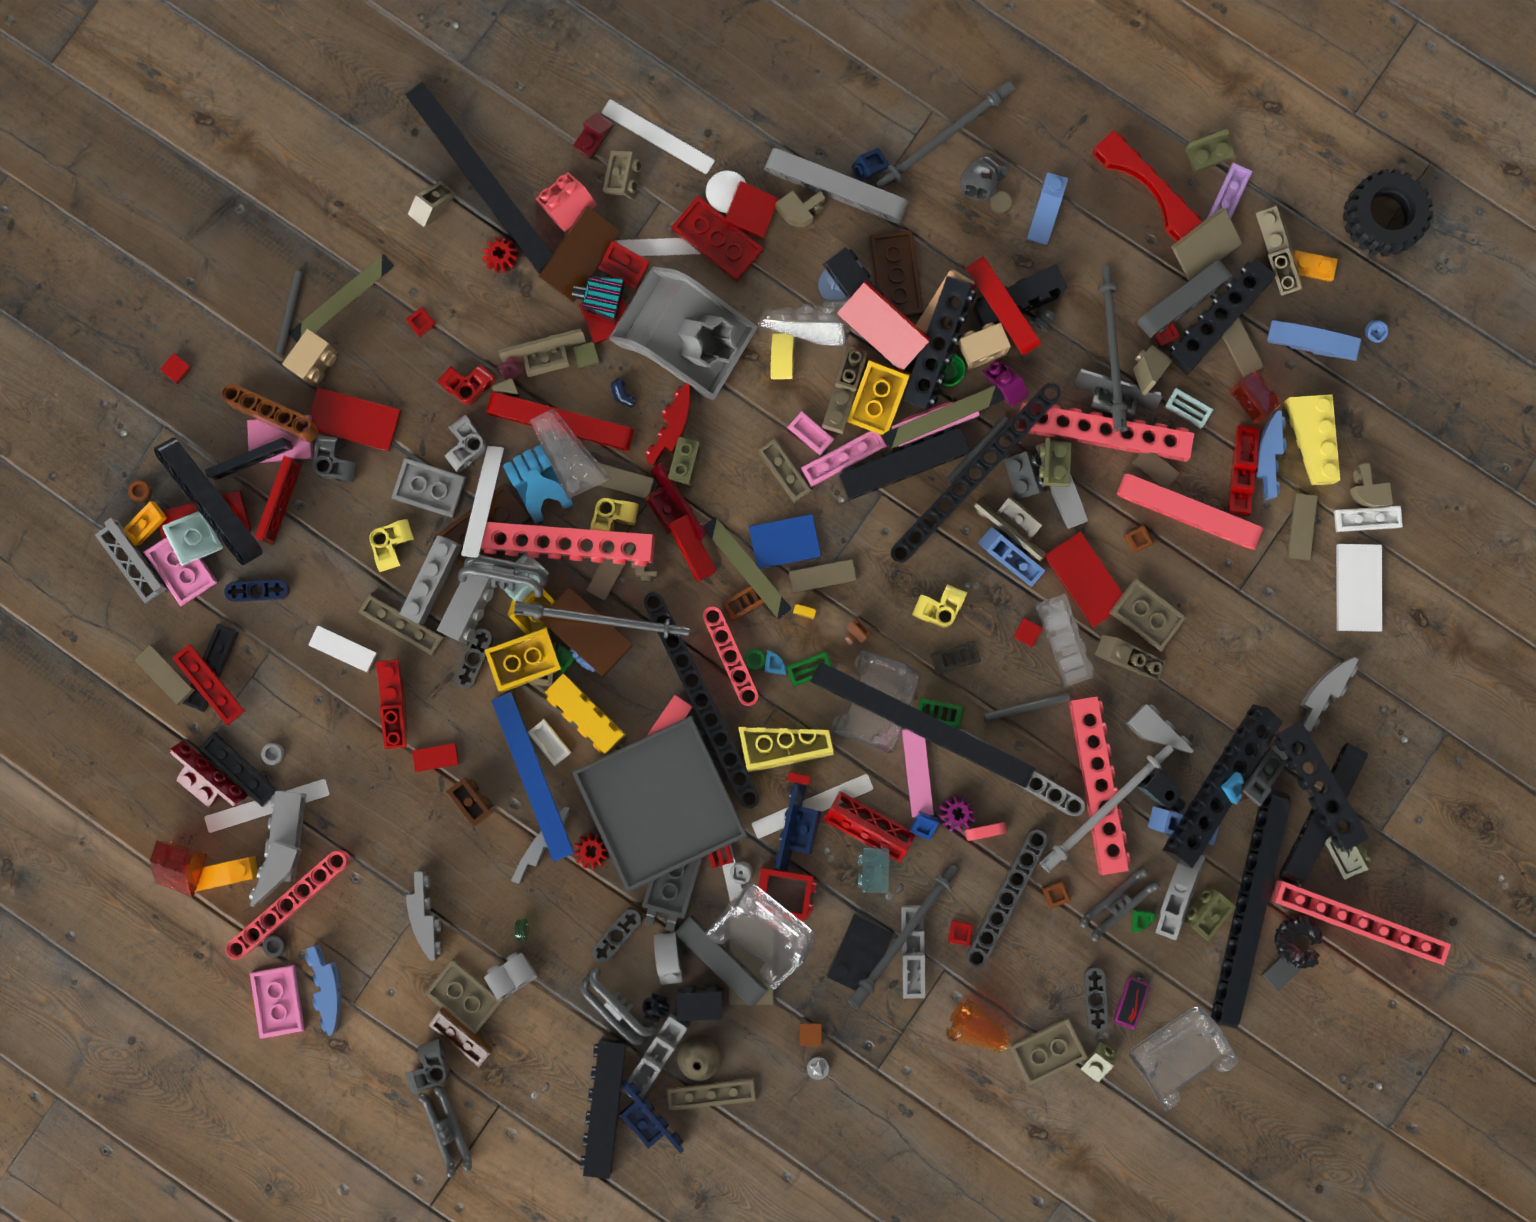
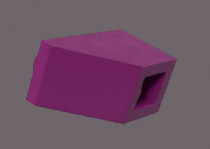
M1000 359L982 371L992 386L997 385L1004 401L1012 408L1029 396L1022 378Z

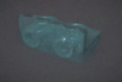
M863 847V852H859L858 865H863L862 874H858V887H862V893H889L890 848Z

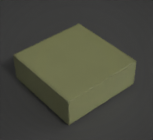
M594 342L573 347L579 369L600 363Z

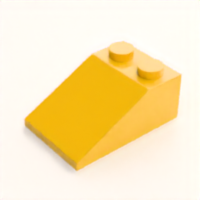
M871 358L867 364L847 422L881 435L890 431L912 373L904 370L901 372L896 367Z
M547 628L484 650L499 692L508 691L561 670Z

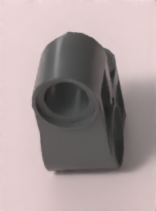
M318 435L313 460L314 471L323 478L354 483L357 461L351 462L338 458L341 449V438ZM328 462V470L320 472V465Z
M441 1039L418 1046V1054L423 1067L405 1072L411 1094L439 1085L450 1076V1067ZM435 1068H439L442 1070V1078H437L435 1076Z

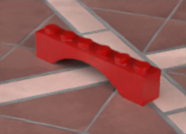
M1113 130L1095 146L1091 154L1106 169L1128 174L1145 185L1154 195L1161 208L1165 231L1176 242L1202 223L1200 216L1185 205V200L1171 190V186L1166 180H1161L1156 175L1155 169L1141 159V155L1136 149H1131L1126 144V139L1120 133L1117 134Z

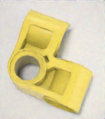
M609 498L600 499L596 504L590 530L613 532L615 521L635 526L639 504ZM605 503L612 505V510L608 514L601 512V506Z
M408 519L393 522L370 533L369 539L379 572L401 566L396 556L395 546L414 540ZM384 534L386 536L385 542L380 545L376 544V537Z
M947 584L940 600L941 603L930 597L920 595L912 615L943 628L949 627L953 624L958 611L961 609L967 592ZM944 611L951 615V620L946 623L939 619V614Z

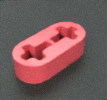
M1006 822L965 830L967 841L1008 833Z

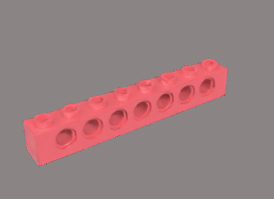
M1027 400L1026 403L1023 402L1021 404L1020 411L1030 400ZM1034 404L1030 406L1029 411L1031 414L1037 415L1042 412V409L1039 405ZM1054 405L1044 415L1046 423L1038 422L1028 432V434L1139 454L1141 452L1146 454L1152 452L1161 458L1187 462L1191 457L1194 433L1189 432L1187 428L1176 427V430L1167 428L1165 424L1146 425V421L1143 420L1127 421V427L1132 436L1130 439H1125L1121 432H1119V429L1118 432L1113 431V416L1112 418L1103 417V414L1099 412L1085 414L1082 413V410L1076 408H1069V411L1060 409L1061 406ZM1065 418L1068 426L1060 427L1057 424V419ZM1019 420L1016 430L1024 431L1027 425L1024 421ZM1081 421L1086 422L1089 425V430H1080L1078 423ZM1100 426H1108L1110 429V434H1102L1100 432ZM1144 433L1151 434L1153 437L1151 443L1144 441ZM1171 437L1174 440V446H1167L1164 438Z
M486 522L480 549L484 550V554L496 555L497 551H504L505 555L518 556V553H527L526 557L539 558L540 554L548 555L549 559L561 560V556H568L569 560L582 561L583 558H591V562L604 563V559L613 560V564L625 565L626 561H633L636 566H647V563H653L656 537L651 534ZM505 534L507 537L506 542L503 545H499L498 537ZM527 536L528 543L521 547L519 545L520 538ZM548 537L550 540L548 547L541 548V540ZM566 539H570V548L567 550H563L562 542ZM592 541V549L585 552L583 550L584 543ZM613 542L614 550L611 553H606L604 550L605 545ZM630 544H635V553L632 555H627V546Z
M1098 696L1068 701L1089 819L1099 810V805L1102 801L1108 802L1118 792L1117 787L1113 786L1112 779L1115 778V770L1113 765L1110 766L1108 757H1111V748L1105 741L1107 726L1105 722H1102L1101 714L1104 713L1102 701H1098ZM1090 714L1093 716L1094 723L1092 726H1087L1084 723L1085 715ZM1092 735L1098 740L1095 748H1091L1088 745V738ZM1095 757L1100 758L1102 762L1098 770L1094 769L1091 764ZM1098 779L1105 781L1106 786L1103 791H1098L1095 787ZM1117 805L1091 829L1098 871L1101 875L1129 871L1128 865H1131L1130 855L1128 852L1125 853L1124 844L1127 843L1126 833L1124 830H1121L1120 822H1123V815L1121 809L1117 808ZM1107 822L1113 825V832L1109 835H1106L1103 831V826ZM1111 844L1117 847V853L1114 856H1109L1107 853V848Z
M1276 880L1269 901L1437 964H1445L1451 944L1283 881Z

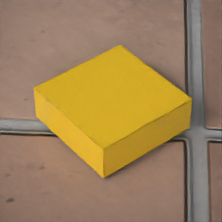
M795 604L793 614L814 619L816 613L814 608Z

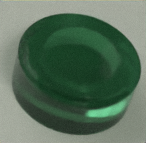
M518 919L515 923V937L517 941H527L529 935L527 919Z

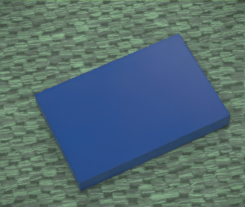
M812 514L749 527L756 566L759 569L821 557Z

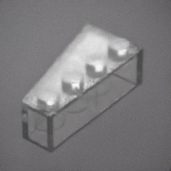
M554 409L530 420L568 499L611 478L600 467L596 459L590 455L582 442L576 438L571 432L572 430Z
M1066 593L1037 604V612L1065 687L1093 678L1094 668L1091 661L1087 660L1085 654L1087 652L1086 646L1080 638L1079 628L1073 617Z

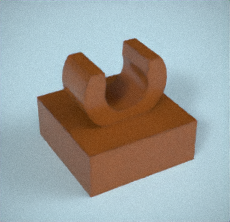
M856 618L846 627L851 633L844 640L849 645L857 639L860 643H863L872 633Z

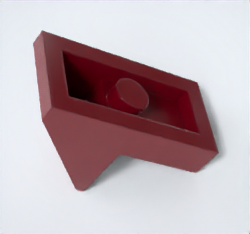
M597 112L584 121V130L573 144V149L589 159L593 158L614 126V123Z

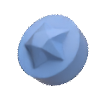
M1373 320L1367 324L1365 335L1370 341L1381 342L1388 335V326L1380 320Z

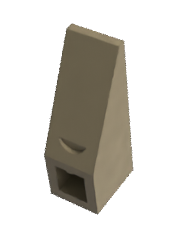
M1102 635L1095 653L1096 656L1158 682L1166 664V661L1119 638Z

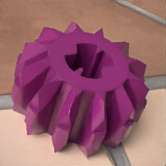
M956 795L952 796L953 803L946 798L944 801L948 807H939L941 810L946 811V814H939V818H947L942 825L947 826L951 823L949 831H953L957 825L958 832H962V824L969 829L970 825L966 821L975 822V818L969 817V814L976 813V809L968 810L973 802L969 801L964 805L965 796L960 798L959 803ZM957 807H959L963 816L955 820V815L952 814L953 809L957 810Z

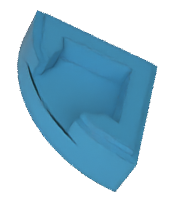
M767 650L764 672L786 675V667L780 656Z
M1235 772L1221 786L1231 803L1237 804L1242 796L1240 793L1243 777L1238 772Z

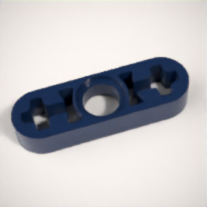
M282 580L231 582L224 590L226 598L233 602L283 600L290 592L289 585ZM278 584L284 588L280 595L276 592H268V588H277ZM255 585H260L263 589L259 597L252 595L251 591ZM236 586V588L239 590H246V594L239 593L236 595L235 598V596L231 594V591H233Z

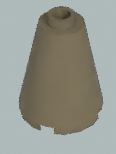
M695 1036L683 1042L677 1054V1063L679 1069L686 1077L702 1081L711 1078L718 1071L721 1064V1053L716 1043L710 1038Z

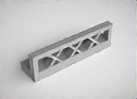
M109 518L104 522L106 527L95 534V536L143 602L148 604L168 588L139 548L134 546L127 537L120 522ZM111 532L116 539L115 544L107 543L103 536ZM119 548H122L128 555V561H121L118 558ZM131 565H135L141 573L140 579L131 576ZM144 582H147L154 591L149 596H146L143 592Z

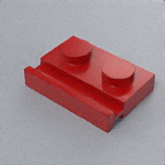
M612 241L598 269L614 278L624 279L625 284L637 289L651 261Z

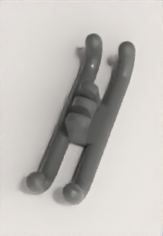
M479 555L477 558L468 557L458 575L460 582H465L467 575L491 578L492 587L497 588L498 582H500V589L505 590L508 584L509 591H514L515 583L526 585L534 590L536 597L543 595L542 586L548 584L547 574L539 567ZM473 564H483L493 566V568L491 570L473 566ZM515 572L533 574L539 578V582L527 576L516 575Z
M1141 868L1133 873L1080 919V927L1086 928L1089 922L1107 908L1112 915L1092 932V941H1099L1101 935L1148 895L1160 889L1158 882H1152L1131 899L1128 895L1124 894L1136 882L1148 876V869Z
M593 968L590 977H584L580 983L582 995L627 1042L633 1045H641L647 1040V1036H651L656 1032V1026L649 1025L648 1027H643L629 1013L633 1005L630 1003L626 1007L624 1006L627 999L625 997L621 1000L618 999L621 995L619 990L612 995L598 979L601 973L600 968ZM590 984L594 988V990L606 1001L605 1004H603L590 991ZM623 1019L639 1036H634L620 1020Z
M437 1086L434 1092L439 1096L447 1118L438 1120L433 1104L426 1093H420L418 1100L422 1102L443 1156L447 1168L446 1175L451 1178L455 1175L456 1168L448 1147L449 1143L454 1139L456 1140L465 1171H469L472 1168V1159L448 1094L442 1086Z

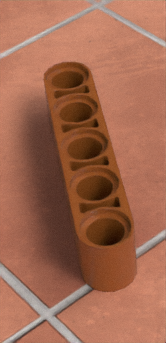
M228 384L221 391L222 399L239 412L306 442H311L318 436L317 426L308 417L235 384Z

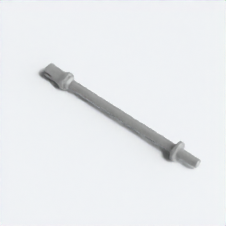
M1168 744L1154 758L1148 755L1146 757L1149 762L1067 841L1062 845H1055L1052 848L1053 851L1039 862L1043 869L1050 873L1062 860L1065 861L1068 851L1154 769L1162 770L1159 764L1174 749Z

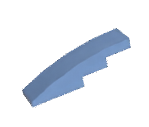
M1275 320L1271 322L1267 339L1268 343L1290 346L1291 349L1310 351L1315 355L1356 361L1361 345L1360 338Z

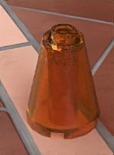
M966 999V1002L961 1001L950 1017L949 1021L953 1023L951 1029L947 1027L946 1037L953 1042L998 1053L1006 1050L1010 1044L1009 1033L969 999Z

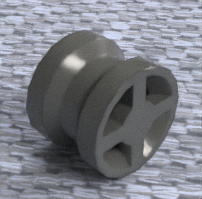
M1039 306L1036 310V316L1032 317L1029 322L1036 329L1047 333L1050 329L1049 325L1057 317L1050 310Z

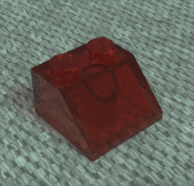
M1252 372L1232 387L1229 392L1254 424H1257L1281 405L1278 396L1273 391H1269L1265 386L1264 378L1260 374Z
M156 840L150 859L155 884L194 897L207 854L174 842Z

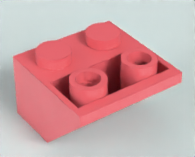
M570 173L560 176L552 186L544 189L536 198L540 206L564 232L574 224L585 206L591 209L597 206L585 186Z

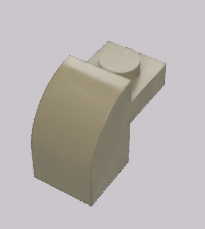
M792 190L776 202V210L788 224L795 227H806L813 223V216L811 214L815 215L824 208L825 196L820 191L805 203H802Z
M1370 463L1356 466L1353 472V479L1357 486L1349 489L1353 500L1365 508L1392 505L1390 483L1373 484Z

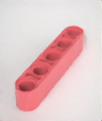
M713 606L708 607L703 613V619L737 696L743 705L753 706L758 701V692L721 610ZM712 611L719 614V619L715 623L707 620V615ZM720 631H725L728 634L727 641L723 643L716 640V635ZM728 651H734L737 654V659L732 663L725 660V654ZM739 670L746 674V679L740 683L736 682L733 678L734 673ZM747 690L755 694V699L749 703L745 702L742 698L743 693Z

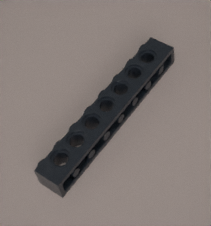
M1253 704L1247 711L1246 716L1236 729L1228 745L1224 748L1217 763L1214 764L1212 771L1201 785L1195 798L1191 801L1184 816L1179 820L1174 832L1168 838L1162 850L1178 864L1193 869L1233 804L1221 786L1235 772H1238L1243 777V788L1282 725L1283 721L1268 707Z

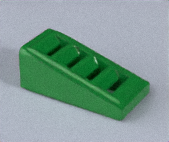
M920 698L918 710L925 713L927 704H931L929 715L934 717L935 707L939 706L937 719L952 727L961 728L965 707ZM945 707L948 708L946 721L942 720ZM953 709L957 710L955 722H951Z

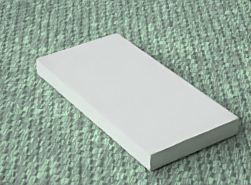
M1337 544V631L1381 632L1382 545Z

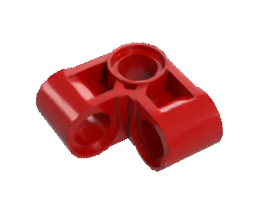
M481 364L466 377L460 375L450 366L437 382L463 404L473 405L494 384L496 377ZM467 389L472 390L470 397H462L463 391Z

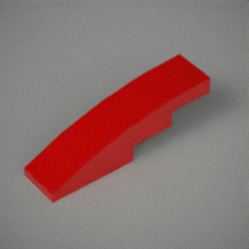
M1237 426L1229 487V514L1250 516L1252 512L1255 470L1258 467L1259 428Z

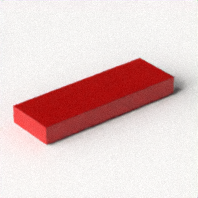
M686 514L669 523L668 526L696 582L716 573L717 571L689 515Z

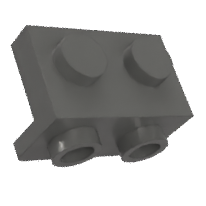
M1026 451L1004 459L1016 501L1047 492L1046 486L1043 485V478H1039L1041 462L1035 451Z

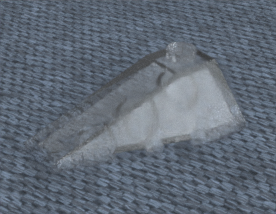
M848 300L822 301L823 305L813 307L808 303L794 310L790 307L764 310L758 323L761 327L819 344L832 346L846 345L850 325L837 313Z

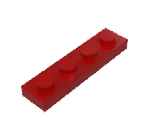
M188 644L172 657L226 725H230L246 712L192 644Z

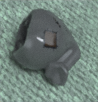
M989 156L980 157L965 168L961 175L960 188L963 195L971 199L988 200L996 193L999 185L998 181L1003 180L1008 175L1009 168L998 165Z

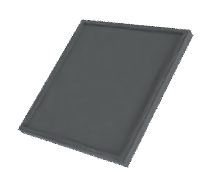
M692 716L572 771L626 892L632 891L747 836Z

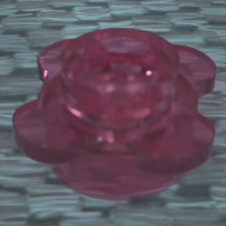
M508 357L504 364L497 367V372L502 374L505 380L511 378L514 381L518 375L523 373V368L515 363L514 358Z

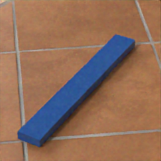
M510 692L491 700L553 862L575 854L513 693Z

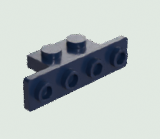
M794 783L789 793V808L785 812V826L780 834L781 844L779 852L775 856V869L788 870L792 850L812 854L821 811L802 807L806 785Z
M626 1080L622 1082L623 1088L634 1101L619 1113L620 1117L648 1149L665 1135L681 1154L684 1151L681 1145L684 1141L676 1132L672 1134L667 1128L669 1126L668 1122L663 1116H656L653 1112L655 1110L654 1106L648 1099L643 1101L639 1096L640 1090L633 1082L631 1084Z

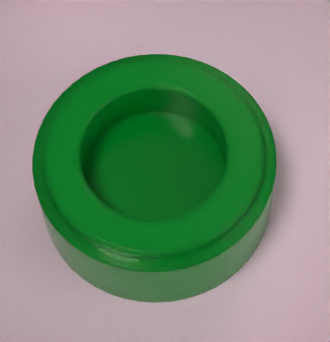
M751 649L745 654L744 662L748 669L757 671L764 667L766 657L761 650Z

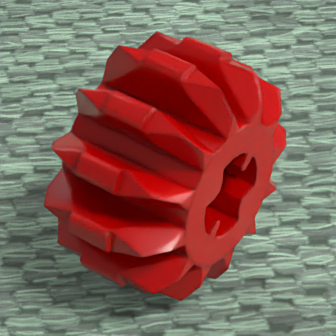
M495 237L494 244L487 241L489 248H483L482 251L486 255L482 259L484 262H488L486 266L489 270L494 268V272L498 274L502 268L505 274L507 273L506 267L509 266L510 269L515 268L512 262L519 261L518 257L515 256L519 251L517 248H514L515 244L513 241L507 243V238L503 237L501 242H499V239ZM499 252H503V258L501 259L498 258Z
M590 832L587 834L588 841L584 836H580V841L583 844H574L575 847L580 848V851H575V854H573L575 856L581 855V858L576 861L577 864L584 860V869H587L589 863H591L592 870H595L597 861L599 866L603 867L604 862L601 858L608 860L610 856L603 854L608 850L606 847L603 848V840L599 842L601 835L599 833L596 834L593 840V835ZM589 845H591V848L594 846L597 848L595 857L587 854Z

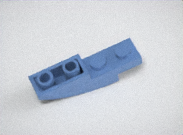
M1276 411L1271 415L1259 439L1258 467L1255 470V479H1262L1263 500H1273L1280 493V483L1276 481L1279 462L1275 460V457L1284 454L1287 446L1286 438H1283L1285 417H1282V411Z
M318 944L307 948L305 957L308 965L313 967L315 973L313 975L314 982L321 989V991L313 994L312 1002L315 1010L320 1012L322 1018L320 1019L321 1027L324 1032L327 1031L329 1036L338 1031L342 1011V991L336 963L326 964Z

